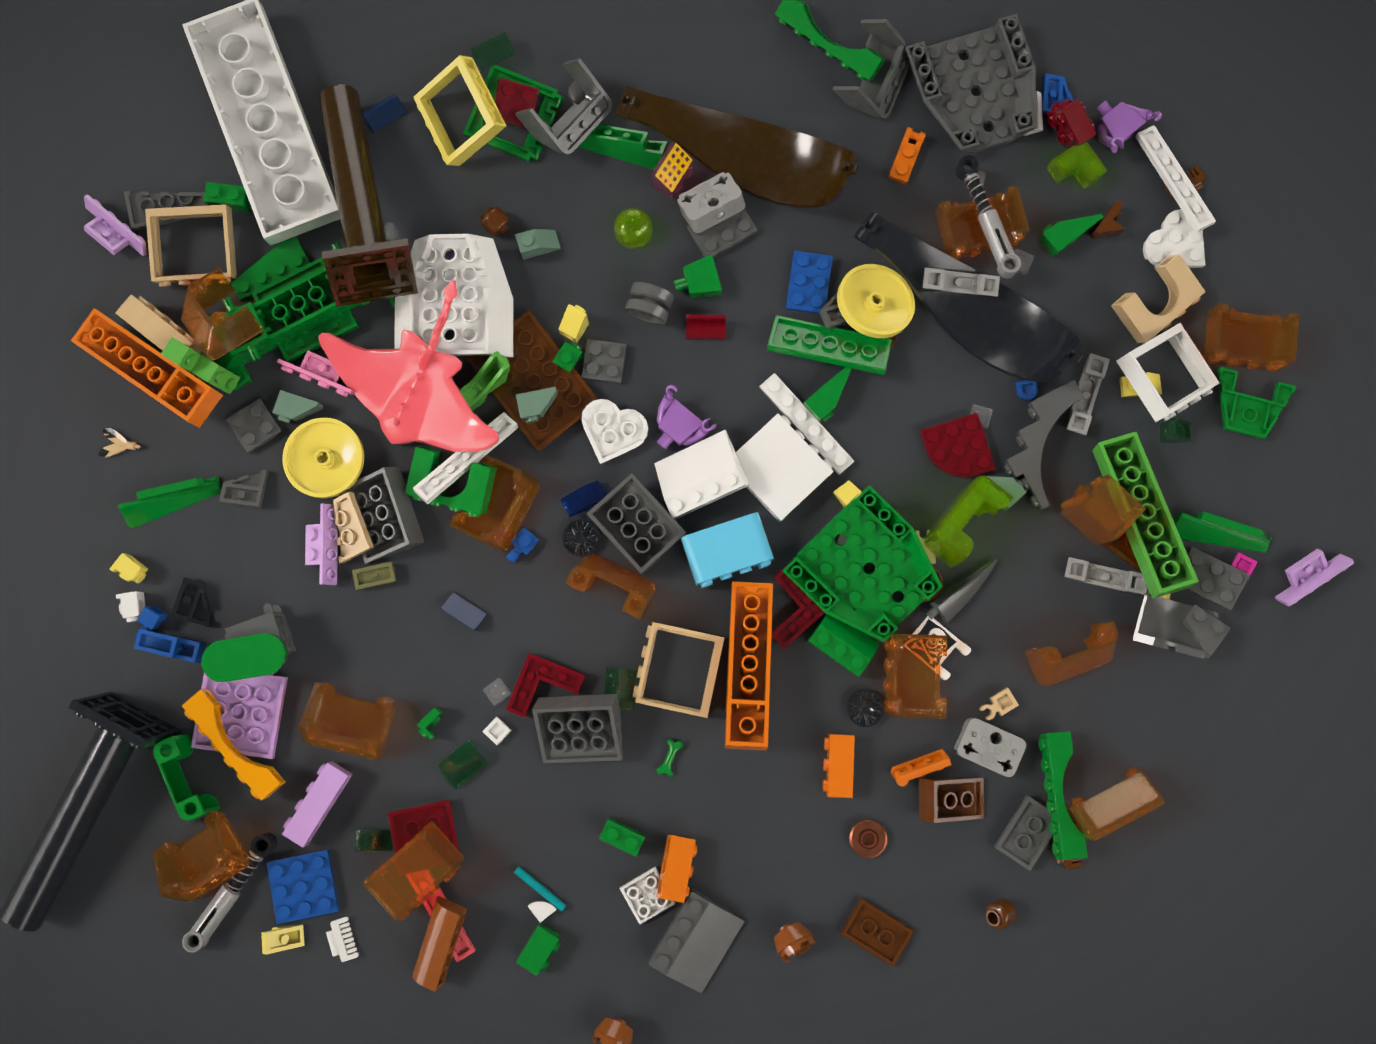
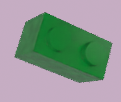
M206 182L203 201L208 206L227 205L232 208V211L250 213L251 204L244 186Z
M609 817L599 839L636 857L646 835Z
M539 923L516 963L536 976L540 970L544 972L550 963L547 958L551 952L555 954L561 945L558 941L561 935L544 924Z

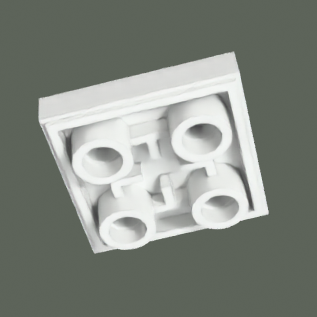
M656 867L651 868L619 888L639 924L676 904L675 901L656 898L660 878Z

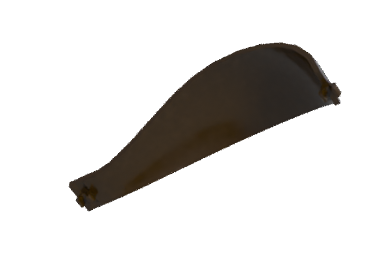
M626 86L616 111L617 117L657 130L674 143H677L716 175L722 172L725 174L729 173L742 191L780 205L797 208H816L829 205L839 198L851 174L855 175L858 169V165L854 163L857 153L835 143L767 122L670 99Z

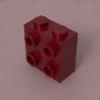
M1068 98L1064 101L1059 100L1051 105V110L1046 112L1050 126L1057 133V140L1064 147L1081 145L1096 135L1095 125L1088 118L1085 112V105L1079 99L1070 100Z

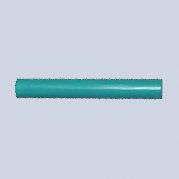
M519 866L513 872L561 912L566 907L565 903Z

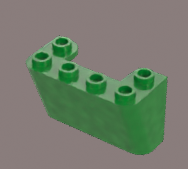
M190 734L171 736L156 744L153 751L180 819L186 823L194 822L221 809L218 800L212 794L207 793L199 797L198 794L192 795L179 764L180 760L190 756L194 751V748H191L192 739Z

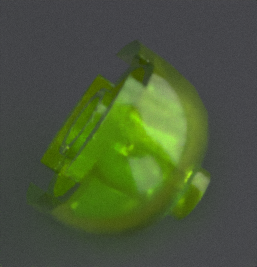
M627 208L617 215L614 222V233L617 241L622 246L634 249V247L645 246L650 241L653 234V224L649 215L644 210Z

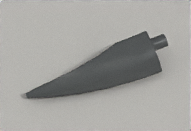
M997 558L988 562L960 583L939 594L929 603L932 609L926 613L927 616L932 620L938 615L945 623H948L978 591L992 571Z

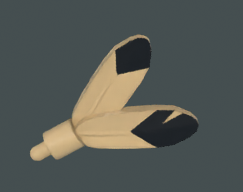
M105 427L103 428L104 436L115 444L102 448L98 455L107 458L124 452L127 449H139L141 446L136 442L127 441L114 429Z

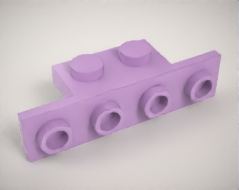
M88 194L84 196L85 208L96 216L95 219L84 225L85 232L113 255L128 245L132 246L142 256L147 255L146 242L141 236H137L127 224L121 223L111 211L103 208L97 199L91 198Z
M323 503L320 504V524L306 525L305 565H320V585H337L338 526L335 524L334 505Z
M1316 549L1285 570L1291 586L1275 596V599L1286 606H1291L1339 573L1345 571L1354 564V561L1345 555L1339 554L1327 562L1323 551Z

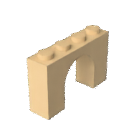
M1180 254L1169 255L1155 267L1169 291L1168 303L1162 312L1157 315L1151 313L1135 292L1125 293L1111 305L1137 343H1146L1157 337L1156 335L1160 331L1170 327L1171 322L1175 318L1182 316L1186 312L1185 309L1197 303L1201 299L1200 296L1205 293V290Z

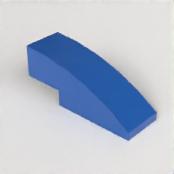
M139 629L134 649L193 663H201L207 643Z

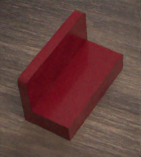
M686 315V340L726 339V315Z

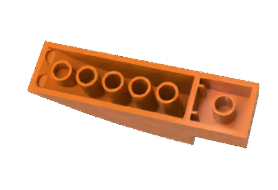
M95 308L71 339L77 346L198 428L202 426L223 396V394L206 384L205 381L164 357L160 351Z
M732 582L726 689L725 749L766 751L768 748L772 583Z

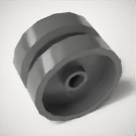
M633 283L630 295L633 298L627 300L625 312L647 323L665 325L669 316L666 309L671 308L674 295L661 287L649 283Z

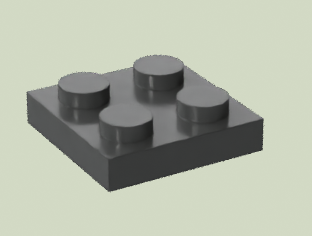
M587 339L581 378L621 384L627 345Z
M261 398L226 419L249 454L283 433Z

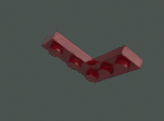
M781 570L773 578L800 607L771 634L779 646L785 649L825 612Z
M528 653L506 711L525 718L540 680L579 694L586 675Z

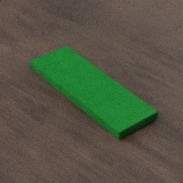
M776 315L767 350L885 375L892 339L873 338L859 332L835 327L826 329L825 325Z

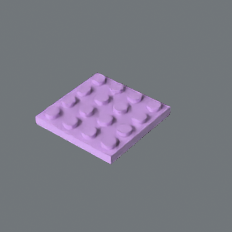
M204 673L201 689H208L221 704L223 727L234 747L243 755L274 759L288 677L266 675L230 682H216ZM195 722L191 748L216 751L210 744L211 740L198 731V725Z

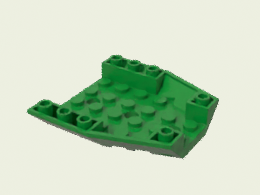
M870 485L856 495L782 570L826 614L882 642H885L898 629V624L925 599L929 600L943 587L914 528ZM838 534H843L847 538V541L842 545L835 542V537ZM870 562L875 565L876 568L872 573H867L863 567L866 563ZM894 592H903L904 598L901 601L894 600L892 597Z

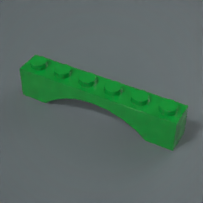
M782 0L775 12V15L779 17L778 21L785 26L791 25L795 28L794 32L801 37H804V35L810 39L809 43L817 48L821 46L826 50L825 54L832 59L836 57L841 60L840 64L848 70L852 68L857 72L856 75L864 81L867 79L873 80L886 58L871 48H848L830 40L817 27L810 14L808 4L802 0Z
M1071 731L1041 734L1038 745L1043 757L1041 767L1045 772L1044 789L1048 795L1046 806L1048 813H1050L1051 822L1049 829L1054 841L1052 852L1056 856V860L1088 858L1085 836L1071 820L1063 797L1064 771L1068 760L1073 754Z

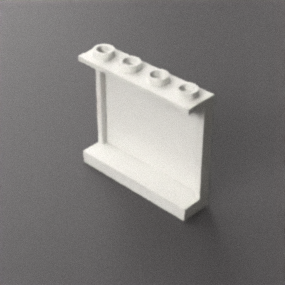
M777 414L745 443L736 454L750 484L746 488L780 523L833 473L831 469L833 466L827 459L824 458L822 460L818 456L819 451L812 444L808 445L804 441V435L799 430L795 431L790 426L791 422L786 416L783 415L781 417Z

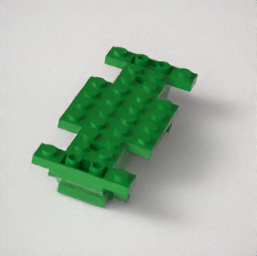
M339 242L331 245L333 249H337V247L342 249ZM321 257L252 292L255 303L249 302L243 306L235 307L231 298L228 297L223 299L227 309L223 316L220 317L215 311L199 319L198 322L219 365L240 377L236 388L233 389L236 391L253 382L244 364L260 360L262 355L277 347L280 348L286 362L290 363L306 355L307 350L312 352L321 347L319 342V335L321 333L330 332L337 337H341L357 329L359 325L351 309L361 304L365 306L366 303L336 306ZM395 297L389 298L395 309ZM254 332L253 339L247 340L248 335Z

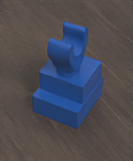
M155 605L146 606L143 608L137 621L143 624L140 629L152 631L153 629H158L169 614Z

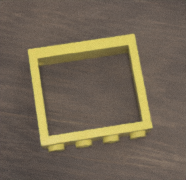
M459 55L413 97L446 165L460 166L507 127L472 57ZM461 73L486 125L455 150L430 100Z

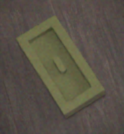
M392 561L352 570L356 590L397 582Z

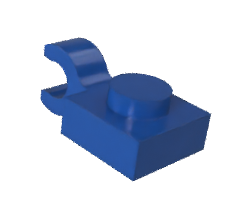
M523 527L511 542L515 548L510 551L506 558L515 563L522 553L528 556L540 540Z

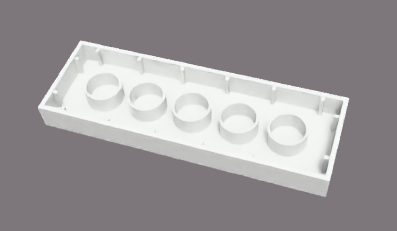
M246 0L182 24L263 239L271 246L339 220L340 215L335 191L260 1Z

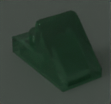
M1170 418L1165 423H1161L1160 441L1162 443L1192 442L1191 422Z
M364 827L355 830L354 851H394L390 829Z

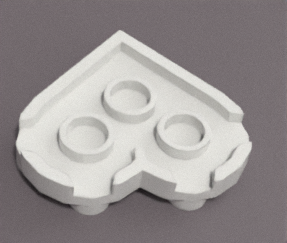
M1181 209L1174 210L1166 216L1161 224V229L1152 232L1144 242V258L1148 259L1156 267L1169 255L1180 254L1189 268H1203L1205 266L1203 230L1196 233Z
M597 399L587 404L582 411L581 420L583 428L600 464L638 447L647 437V421L641 413L634 409L619 410L616 404L610 400Z

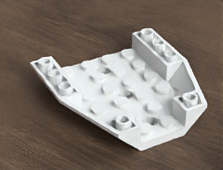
M434 234L415 240L410 254L418 293L395 297V349H400L401 333L404 329L416 333L429 346L433 328L437 323L444 304V289L452 280H455L457 297L452 301L436 352L460 356L492 355L498 351L501 356L513 357V296L494 239L472 234ZM453 250L455 252L454 258L446 260L445 253ZM454 330L455 336L452 340L445 339L446 331Z

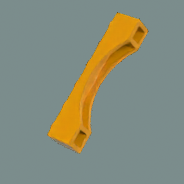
M208 689L199 690L182 705L187 718L196 722L198 731L211 740L210 744L213 749L221 752L225 757L224 762L237 771L238 779L243 783H247L251 788V794L256 799H267L286 783L273 766L252 761L234 747L223 727L221 704Z

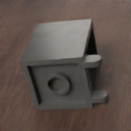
M266 603L263 606L264 615L225 628V640L267 633L281 639L286 646L287 654L296 651L280 605L272 606V604Z

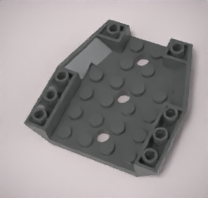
M1017 14L998 19L994 27L926 47L923 41L905 47L924 104L960 151L976 153L1016 140L1036 128V67ZM966 53L969 59L961 60L959 54ZM971 89H979L981 95L974 96L971 93ZM990 124L993 127V131H985L983 125Z

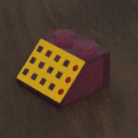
M671 142L652 172V187L672 199L675 194H680L684 186L682 184L685 178L689 179L694 171L693 159L676 142Z

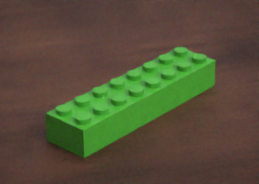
M1137 432L1099 442L1092 450L1152 599L1190 588L1198 583V578Z

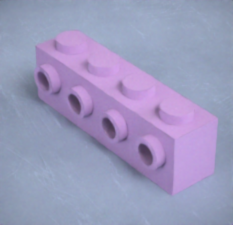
M333 761L327 762V764L324 763L317 772L318 778L315 782L312 781L306 789L308 794L304 800L301 799L295 806L296 813L293 817H289L283 826L285 830L282 835L302 848L309 845L353 775Z

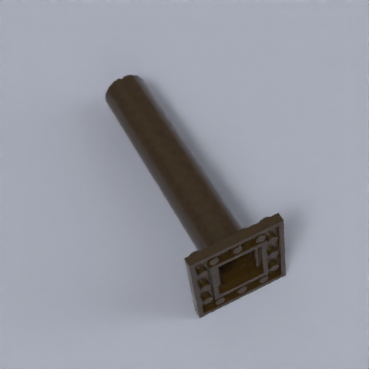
M345 84L328 86L320 94V107L345 248L331 249L321 253L336 306L416 294L418 290L408 239L386 240L358 92L353 87Z

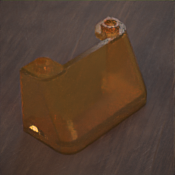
M486 455L481 463L497 467L487 513L479 515V517H472L467 515L465 511L457 512L449 526L499 552H505L511 545L538 493L539 482L524 471Z
M1114 621L1098 622L1091 625V634L1084 639L1088 649L1064 658L1061 657L1058 649L1052 646L1041 649L1034 647L1026 650L1025 654L1037 682L1043 686H1051L1111 662L1118 639V630Z
M315 683L298 726L302 740L314 746L368 759L380 760L385 749L395 710V701L388 697H381L376 699L375 703L339 695L334 686L329 683Z
M219 811L209 813L204 819L207 828L181 845L166 842L152 852L161 897L183 902L194 901L249 866L248 855L224 813Z

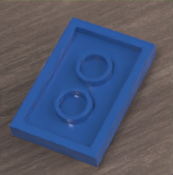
M794 250L785 310L819 314V311L827 302L833 256Z

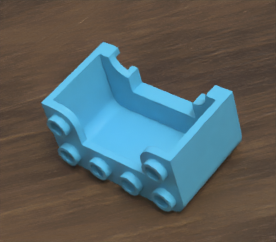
M758 512L681 537L696 586L701 585V588L713 585V580L720 577L722 581L733 577L732 573L740 571V574L752 571V566H758L759 569L770 566L771 561L774 559Z

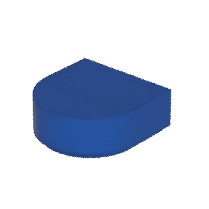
M1025 380L1015 383L1017 395L1021 400L1030 401L1037 396V382Z

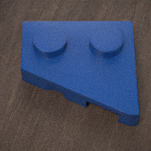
M1047 73L1042 76V114L1047 115L1046 112L1051 110V105L1057 101H1064L1068 98L1073 100L1071 93L1067 89L1064 76Z

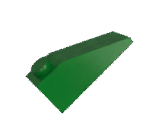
M1097 214L1061 221L1054 226L1049 224L1041 231L1042 236L1038 240L1048 253L1055 257L1099 223L1104 216Z
M845 367L804 402L803 405L819 422L822 420L826 422L834 415L832 411L837 405L852 368Z

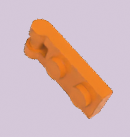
M907 127L888 176L889 179L907 184L926 133L921 131L918 133L913 131V128ZM909 138L916 140V144L908 143Z
M943 749L894 766L891 769V775L899 786H905L909 780L923 777L928 773L950 766V758Z

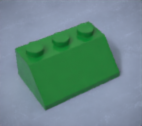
M828 614L823 617L807 640L809 644L856 677H860L879 646L877 641L864 632Z

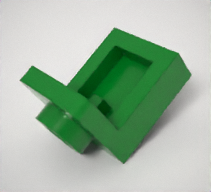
M565 342L554 358L553 363L571 373L578 360L583 357V353L580 351L581 348L573 342L571 344Z

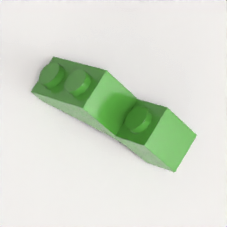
M171 337L161 355L228 394H231L240 380L239 376Z
M498 351L493 353L476 376L459 390L472 411L485 403L487 394L507 380L510 363Z

